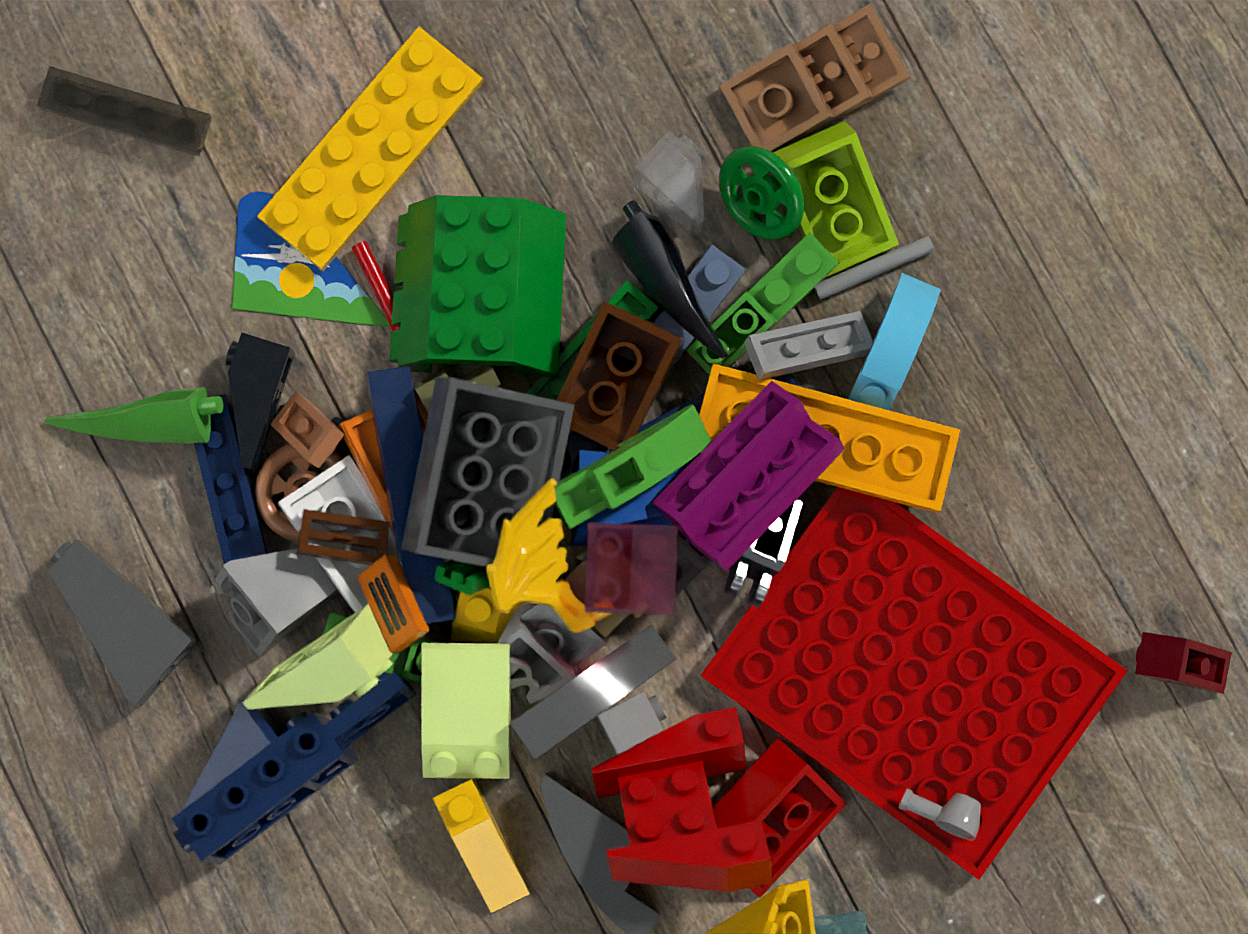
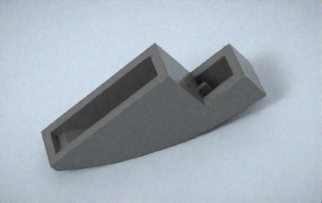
M650 625L515 719L510 725L534 759H537L671 664L676 658L653 625Z
M545 774L540 781L549 823L561 853L577 881L593 902L627 934H649L660 917V912L628 891L626 888L630 882L613 881L606 850L630 846L627 827L548 774Z

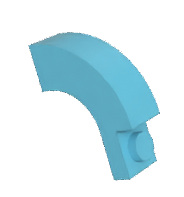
M904 273L901 274L848 400L890 411L921 344L941 289Z

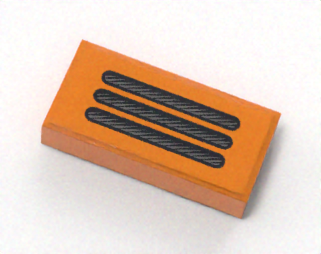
M395 554L384 555L357 576L390 653L403 651L429 631Z

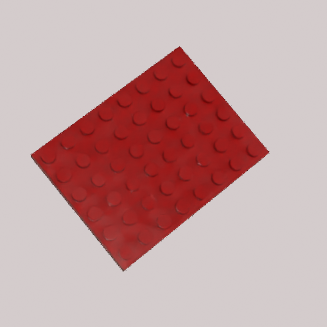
M836 487L788 553L780 572L772 577L764 602H762L760 607L751 604L700 676L973 877L980 880L1128 670L896 502ZM908 788L914 794L941 806H944L955 793L964 794L977 800L981 804L980 826L975 840L957 837L938 827L932 820L907 809L905 811L899 809L906 789Z

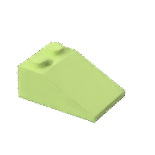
M369 604L275 666L242 702L247 709L338 702L353 692L357 697H360L379 682L377 677L393 664L389 659L393 653H390Z
M422 643L421 747L423 778L509 779L511 760L510 644Z

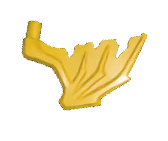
M551 478L515 514L511 521L504 519L496 557L493 564H488L486 569L494 608L497 611L509 613L519 603L548 605L560 616L573 633H581L595 627L596 622L613 614L614 610L607 597L587 607L574 596L567 581L561 580L556 582L559 575L568 569L565 561L566 548H556L564 536L560 518L549 517L545 522L536 526L542 517L543 511L556 501L554 487L557 485V482Z

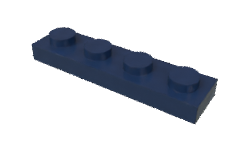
M226 394L218 395L223 401L222 413L210 414L211 431L209 441L194 443L225 565L232 560L268 554L247 469L242 467L237 430L229 399Z

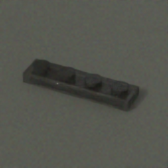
M49 66L37 102V106L41 110L200 157L212 120L211 115L51 66Z

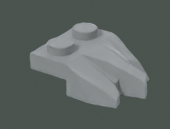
M523 603L514 611L497 644H510V690L521 685H527L525 689L526 698L531 704L550 696L574 679V667L605 646L607 642L606 638L595 627L581 633H573L560 616L548 605Z

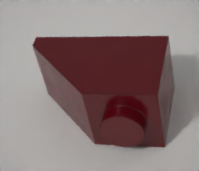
M1143 632L1141 643L1136 652L1137 664L1135 674L1163 682L1224 694L1232 652L1187 638Z

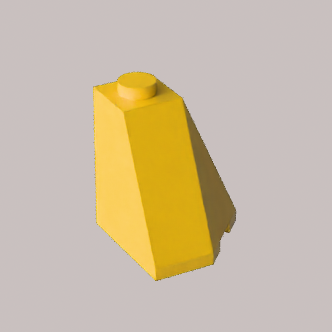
M809 879L777 886L705 934H816Z

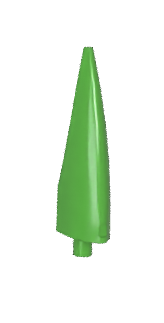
M205 387L169 390L120 406L51 416L44 420L49 425L109 439L148 443H205L210 439V414L222 413L223 401L220 396L207 397Z

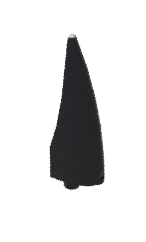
M637 200L628 202L622 210L629 221L614 236L611 242L614 249L631 273L664 311L697 341L724 359L728 355L700 306L686 274L677 245L659 217L644 212Z

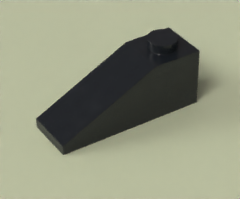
M241 332L239 341H232L229 347L226 365L230 366L228 375L241 464L248 471L256 473L271 429L270 424L274 420L295 352L290 347Z

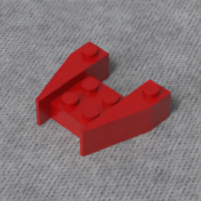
M736 707L693 715L591 768L597 798L621 794L630 846L606 850L613 881L724 892L773 884L770 857L762 821L758 820L717 828L706 777L747 769L744 741Z

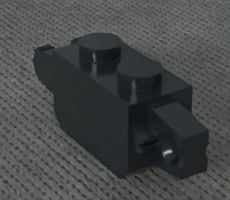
M799 496L729 568L730 571L724 593L735 597L743 586L744 578L747 577L754 580L749 593L748 603L760 607L766 598L772 577L780 572L786 561L802 508V497Z

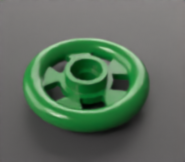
M756 146L740 147L732 151L725 158L719 172V190L723 203L732 218L743 229L763 239L778 240L791 235L800 225L804 215L803 191L792 169L773 152ZM746 163H750L754 174L748 177L741 167ZM736 185H740L742 187V195L744 200L740 199L736 189ZM779 202L787 207L785 217L775 210ZM754 211L765 214L766 222L755 217Z

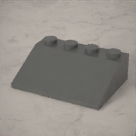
M436 377L401 549L481 566L493 564L504 519L511 521L515 514L551 478L559 482L574 404L454 378ZM554 503L543 511L542 517L536 526L545 522L549 517L552 518Z

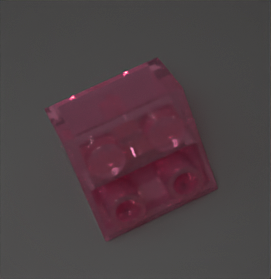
M589 523L585 612L675 615L678 526Z

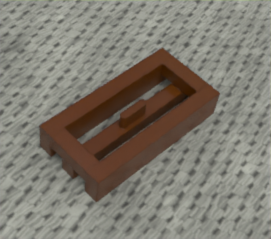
M303 509L296 554L372 565L386 555L390 522ZM311 522L379 532L378 539L310 529ZM313 539L376 549V554L308 544V540Z

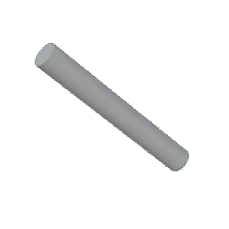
M929 236L921 238L821 281L814 288V292L818 300L824 299L934 252L933 243Z

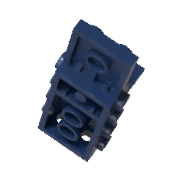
M384 672L377 677L379 682L354 703L351 699H348L335 707L329 714L332 718L331 720L314 711L309 715L306 712H302L285 724L284 728L287 732L284 731L269 708L247 709L242 703L246 699L244 698L235 710L181 812L171 818L178 828L173 832L176 840L187 853L194 851L201 862L222 864L357 762L359 759L349 746L417 695L415 690L407 680L397 673L393 672L388 676Z

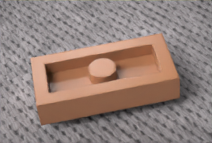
M295 391L270 424L306 461L317 468L334 452L338 442L345 435L310 400Z

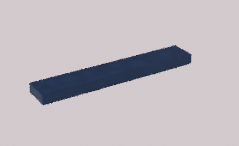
M410 366L367 372L365 376L399 564L426 624L453 621L456 619L451 589L434 579L437 565L444 563L445 559L401 549L423 443Z

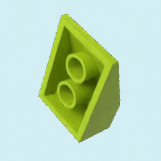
M845 121L773 152L792 169L801 185L804 196V215L798 227L803 238L809 232L812 233L840 263L827 276L899 245L857 133Z

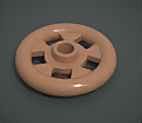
M288 444L276 450L262 465L256 479L255 500L262 519L270 529L286 539L299 542V533L285 513L277 511L272 496L284 492L285 497L317 477L318 474L309 471L312 464L306 461ZM334 450L323 463L332 467L344 459V457ZM292 461L299 471L294 473L287 482H284L277 473L284 465Z

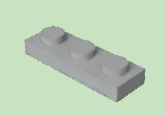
M861 311L752 334L747 337L744 345L758 380H763L867 356L873 340Z

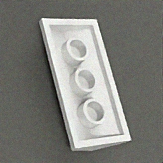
M350 455L278 502V505L298 533L301 527L303 509L386 521L361 471ZM311 522L310 529L378 539L379 532ZM389 528L386 555L395 554L399 562L395 538ZM313 539L308 540V544L376 554V549ZM316 557L354 613L369 604L357 576L371 565Z

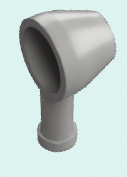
M907 788L899 805V809L904 811L907 809L932 820L938 827L957 837L975 840L978 833L981 804L967 795L955 793L944 806H941L914 794L912 790Z

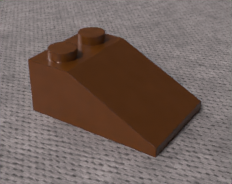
M603 301L556 400L574 404L570 429L614 451L618 449V444L635 436L639 432L685 338L610 302Z

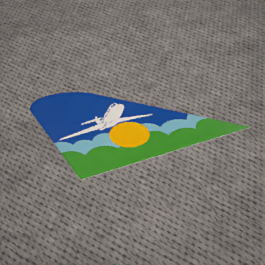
M251 192L240 200L238 204L232 309L390 327L386 318L337 257L334 258L324 271H321L258 219L257 215L274 197V194Z

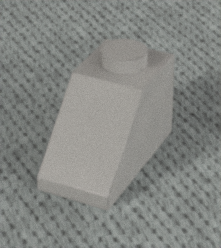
M644 691L598 715L617 754L661 732L663 728L660 721L667 718L656 696L654 695L647 699Z

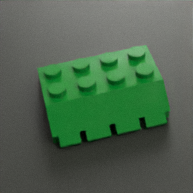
M436 195L409 204L408 213L400 215L398 219L397 245L403 246L405 249L396 252L394 284L403 287V289L395 291L393 295L392 325L400 327V330L391 332L389 361L398 363V367L410 366L411 372L432 373V364L514 366L516 376L559 377L566 213L524 198Z

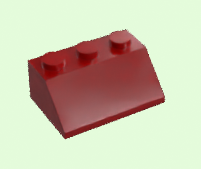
M777 738L713 807L717 828L758 820L762 821L774 884L847 803L803 759ZM773 884L749 889L760 898Z

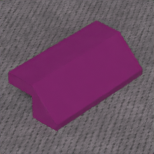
M771 381L653 501V504L697 550L724 571H727L845 448L840 439L811 420L798 398Z

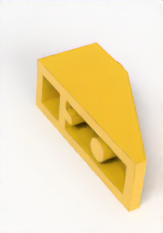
M475 778L435 796L433 800L490 912L493 913L529 895L530 892Z

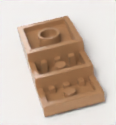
M868 4L834 25L830 23L798 43L786 45L719 86L751 146L775 152L871 102L912 77L871 4Z

